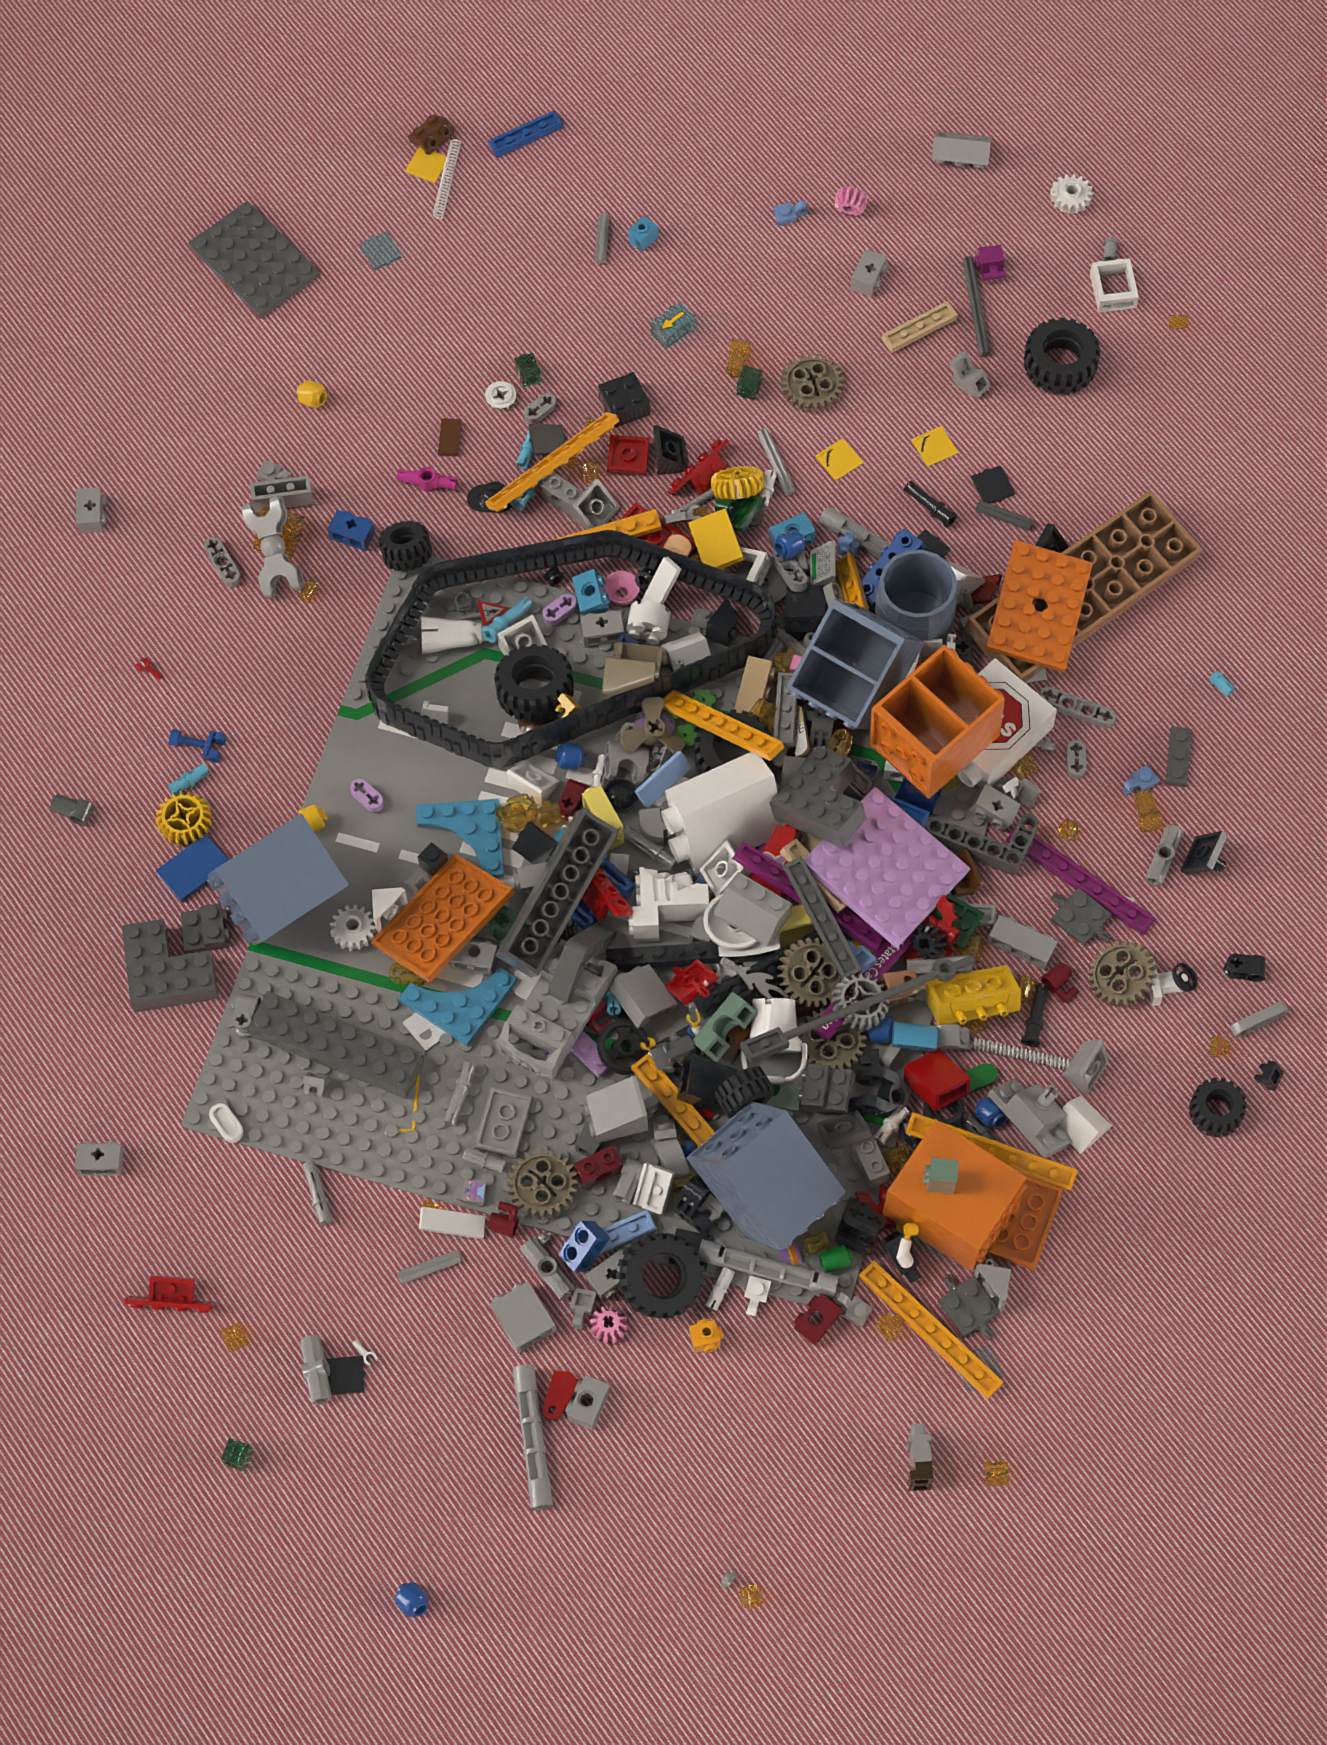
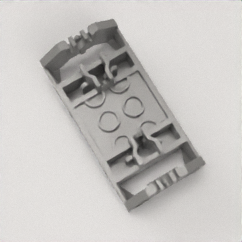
M563 939L553 948L540 972L541 977L522 1007L516 1005L496 1042L498 1051L518 1066L521 1065L522 1068H529L532 1073L535 1070L536 1075L549 1079H554L557 1075L556 1072L610 987L614 977L618 975L616 965L608 961L592 958L585 963L575 992L568 1003L549 995L548 989L560 960L559 955L562 954L567 943ZM510 1033L526 1040L531 1049L536 1046L543 1050L545 1056L549 1053L551 1055L546 1061L531 1057L528 1053L525 1054L509 1043Z

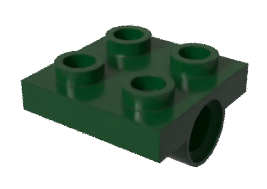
M750 496L749 498L722 500L718 498L714 508L716 512L726 508L733 530L744 533L764 503V500L761 496Z
M948 894L946 898L949 902L954 903L953 912L958 917L952 926L960 931L958 939L952 945L964 950L982 920L984 913ZM936 908L933 915L938 920H943L941 912Z

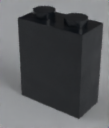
M825 585L807 586V589L803 592H794L788 586L786 587L784 613L786 633L817 631L828 610L823 590Z
M692 1054L683 1059L677 1100L723 1115L725 1112L717 1101L715 1092L725 1080L736 1074L738 1070Z

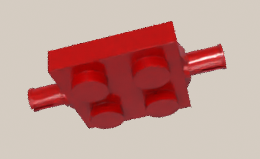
M697 959L684 969L680 966H675L677 969L673 968V973L676 976L665 987L686 1006L688 1003L693 1002V999L699 994L702 997H707L706 994L709 996L710 991L708 988L719 978L715 972Z

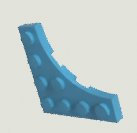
M499 799L416 805L418 827L446 829L453 832L473 849L482 870L495 878H504Z
M500 967L483 983L459 992H434L410 983L398 1000L468 1047L518 980Z

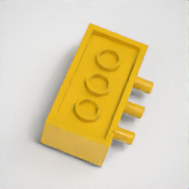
M1003 965L955 974V977L948 982L938 979L925 983V1001L938 1025L956 1022L965 1024L972 1019L980 1018V1020L984 1021L990 1016L1000 1014L1002 1017H1005L1010 1012L1020 1011L1021 989L1008 966Z

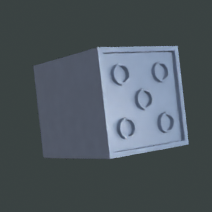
M833 599L786 688L791 690L790 694L794 697L809 700L808 704L813 708L826 710L825 714L835 720L837 718L843 720V725L852 730L866 729L870 731L872 707L906 678L925 642L856 603Z
M302 813L207 875L209 878L207 883L213 891H218L221 896L218 898L225 909L229 908L232 913L230 915L232 921L236 926H241L244 931L242 936L248 944L252 943L253 946L263 942L349 885Z
M753 1101L742 1108L686 1157L747 1239L778 1250H784L791 1246L792 1240L798 1235L804 1234L809 1229L811 1223L822 1218L825 1215V1211L830 1206L839 1203L841 1197L846 1193L786 1110Z

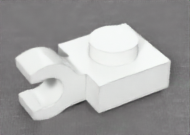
M749 1276L744 1296L750 1299L746 1314L756 1316L759 1302L766 1303L772 1281Z

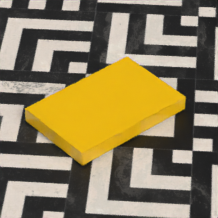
M726 508L688 522L702 563L722 569L744 560Z

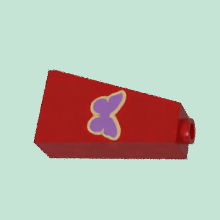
M787 824L776 826L762 853L783 866L789 862L780 854V851L795 839L801 843L802 834L798 829ZM753 872L750 873L748 878L783 899L788 900V895Z

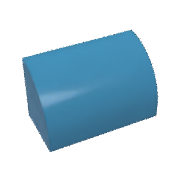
M894 1021L891 1047L934 1052L937 1047V1026Z

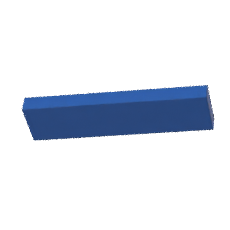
M554 110L488 140V145L498 158L564 128L563 122Z

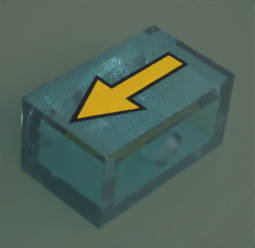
M679 302L675 306L669 307L666 313L652 321L651 335L667 349L695 328V316Z

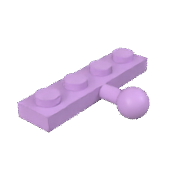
M582 1030L569 1053L572 1052L599 1078L609 1069L600 1060L597 1044Z

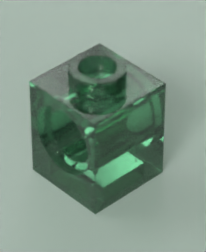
M533 353L522 354L514 358L515 369L522 387L541 382L540 369Z
M744 365L737 382V395L745 399L755 400L763 382V371Z
M503 905L489 924L491 935L499 941L504 940L519 913ZM508 923L509 926L502 928L500 924Z
M229 1438L221 1460L224 1466L246 1472L254 1451L249 1444Z

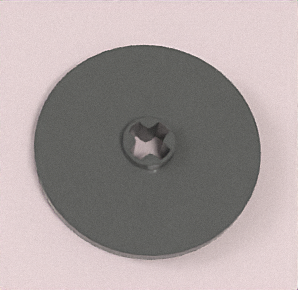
M768 556L771 566L765 576L766 582L763 581L761 586L769 591L774 605L786 598V587L788 585L773 565L772 556ZM744 561L734 574L747 579L754 563Z

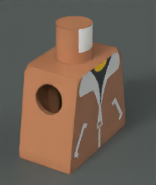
M914 970L884 973L878 985L884 984L881 991H885L917 978ZM925 984L889 998L887 1007L914 1001L919 991L925 990Z

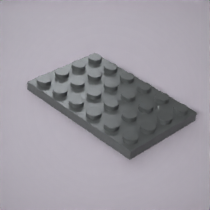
M248 201L188 243L189 248L260 319L320 276L319 270Z

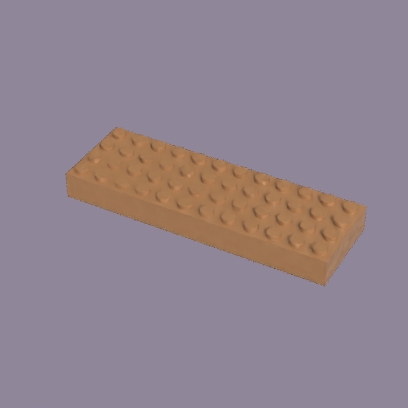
M1151 490L1062 552V554L1093 563L1071 649L1192 564L1201 554L1203 549ZM998 597L969 617L964 629L991 660L996 658L1025 683L1046 667L985 650ZM1038 598L1032 601L1036 611L1043 612L1047 609V603L1043 599Z

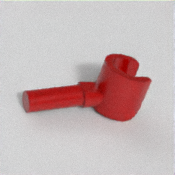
M148 658L140 659L145 667L139 663L135 665L138 671L146 670L159 680L163 677L150 666Z

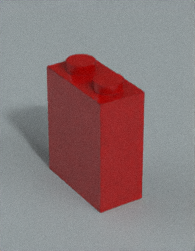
M940 1049L927 1053L904 1065L903 1081L935 1111L970 1094L971 1078Z

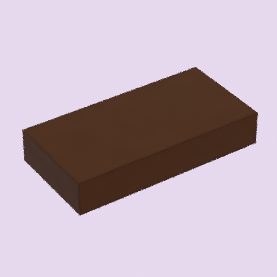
M441 419L439 456H458L461 419Z

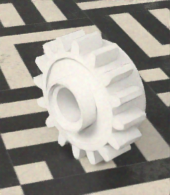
M1065 174L1064 179L1058 177V181L1053 182L1050 192L1051 202H1055L1054 207H1058L1061 212L1063 211L1068 214H1077L1081 210L1084 211L1085 206L1090 205L1093 195L1092 186H1088L1089 181L1083 182V177L1080 176L1077 179L1075 174L1071 178L1067 174Z
M355 904L353 909H350L347 905L344 912L338 909L339 916L333 915L334 922L330 923V928L332 929L330 933L331 937H334L335 944L340 943L342 949L347 947L350 951L355 948L361 950V947L364 945L369 946L368 941L374 938L372 933L377 932L372 913L370 911L366 913L365 907L358 910ZM352 926L358 927L355 930H349V928Z

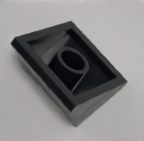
M658 425L653 426L658 475L684 472L688 467L684 437Z

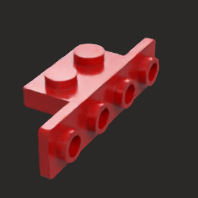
M725 438L714 441L710 445L712 449L708 453L706 451L697 458L698 462L695 465L691 464L684 470L685 475L682 478L678 477L670 484L672 487L668 490V493L677 492L687 481L699 495L711 487L712 476L720 470L729 468L717 454L729 440Z
M598 867L582 899L597 919H605L609 909L615 916H631L634 912L607 875Z
M151 1275L149 1279V1297L127 1296L124 1299V1304H130L131 1308H143V1305L152 1306V1309L155 1310L174 1307V1311H187V1308L196 1309L198 1313H208L209 1310L215 1307V1302L194 1300L195 1278Z

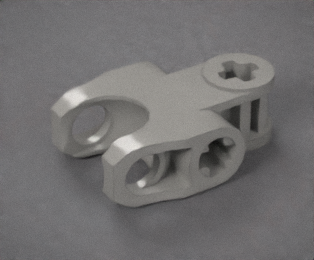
M628 722L616 734L615 742L608 741L606 743L603 759L606 780L613 781L618 772V767H623L630 771L632 783L639 787L643 782L648 765L649 750L639 746L632 753L625 751L620 739L622 732L639 729L636 724Z

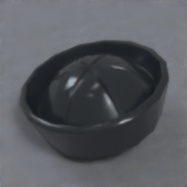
M613 780L604 788L606 796L617 813H625L631 810L638 801V796L635 793L637 788L628 780Z

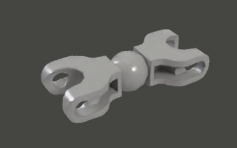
M279 494L270 497V510L263 517H260L257 508L253 504L247 503L242 506L245 525L257 533L258 539L262 540L260 550L266 558H263L264 567L260 571L258 580L262 594L266 599L276 596V584L282 577L287 578L292 589L299 591L304 588L301 569L296 564L291 563L288 555L284 554L286 544L280 536H283L282 527L286 523L288 513L285 502Z

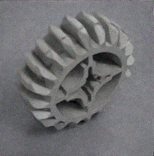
M858 973L857 977L854 975L848 978L844 977L841 983H837L835 986L836 990L832 992L834 998H832L831 1004L835 1005L833 1012L883 992L881 990L884 984L877 985V978L872 981L869 974L865 978H863L861 973ZM851 989L852 998L845 1002V992ZM889 999L877 1003L876 1011L871 1014L869 1013L870 1008L867 1007L843 1017V1025L850 1023L851 1029L858 1025L860 1031L863 1030L864 1025L868 1030L872 1028V1024L877 1026L880 1021L884 1020L885 1013L889 1010L887 1007Z

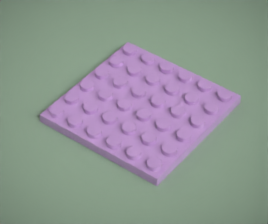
M874 787L861 801L867 819L846 845L841 848L822 840L804 858V861L813 877L893 946L898 948L935 909L942 895L947 896L971 868L879 789Z

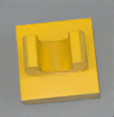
M562 693L557 698L561 704L555 710L559 713L563 712L564 709L566 710L562 717L583 709L572 696Z

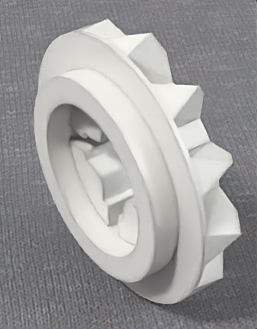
M498 381L492 383L485 392L486 402L491 405L492 409L494 407L499 410L505 407L509 408L515 402L516 390L508 382ZM497 392H499V394L504 395V400L500 397L498 398Z

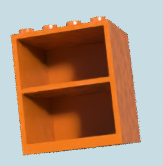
M944 644L872 707L870 746L923 795L930 799L1000 736L1005 702L1004 696L999 690H994L985 677L979 676L974 672L973 667L968 662L964 663L954 649H949Z
M935 1119L888 1189L883 1215L901 1227H904L906 1223H916L918 1225V1238L972 1272L978 1264L984 1262L985 1256L988 1253L987 1250H992L998 1240L999 1232L1003 1233L1009 1224L1011 1214L1015 1215L1019 1209L1027 1185H1025L1027 1177ZM931 1158L959 1160L957 1184L954 1194L927 1192V1185L923 1184L925 1166L930 1165Z

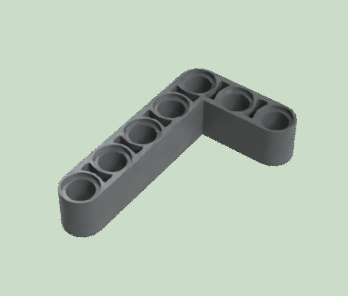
M1032 814L1022 816L1009 845L939 817H932L927 821L926 831L949 850L960 853L963 849H968L974 860L1005 873L1016 874L1021 869L1034 841L1039 821ZM1024 825H1031L1033 828L1027 829ZM931 828H938L940 831L934 832ZM954 835L957 836L959 839L953 840L950 838V836ZM1017 842H1022V843H1024L1025 845H1024V846H1018L1016 843H1017ZM974 843L978 845V847L973 848L969 846V844ZM993 851L998 855L992 856L988 852ZM1013 859L1017 861V863L1012 864L1008 862V860Z
M596 922L571 937L563 949L550 983L548 994L568 1003L575 992L585 963L613 944L617 930Z

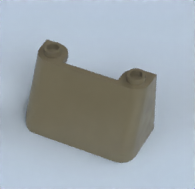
M615 642L614 655L606 656L602 695L613 697L655 682L656 678L660 676L662 665L666 666L667 654L664 653V647Z

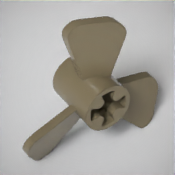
M661 697L645 698L642 701L641 707L646 722L641 729L625 730L622 732L620 739L627 753H632L642 743L655 745L659 740L674 754L677 751L681 752L684 748L685 742L681 738L664 732L665 724L659 718L664 705V700Z

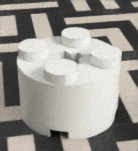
M644 600L643 604H637L638 601L632 603L626 628L628 634L635 639L646 640L652 645L659 644V641L666 638L671 616L670 610L667 612L665 610L666 606L649 600Z

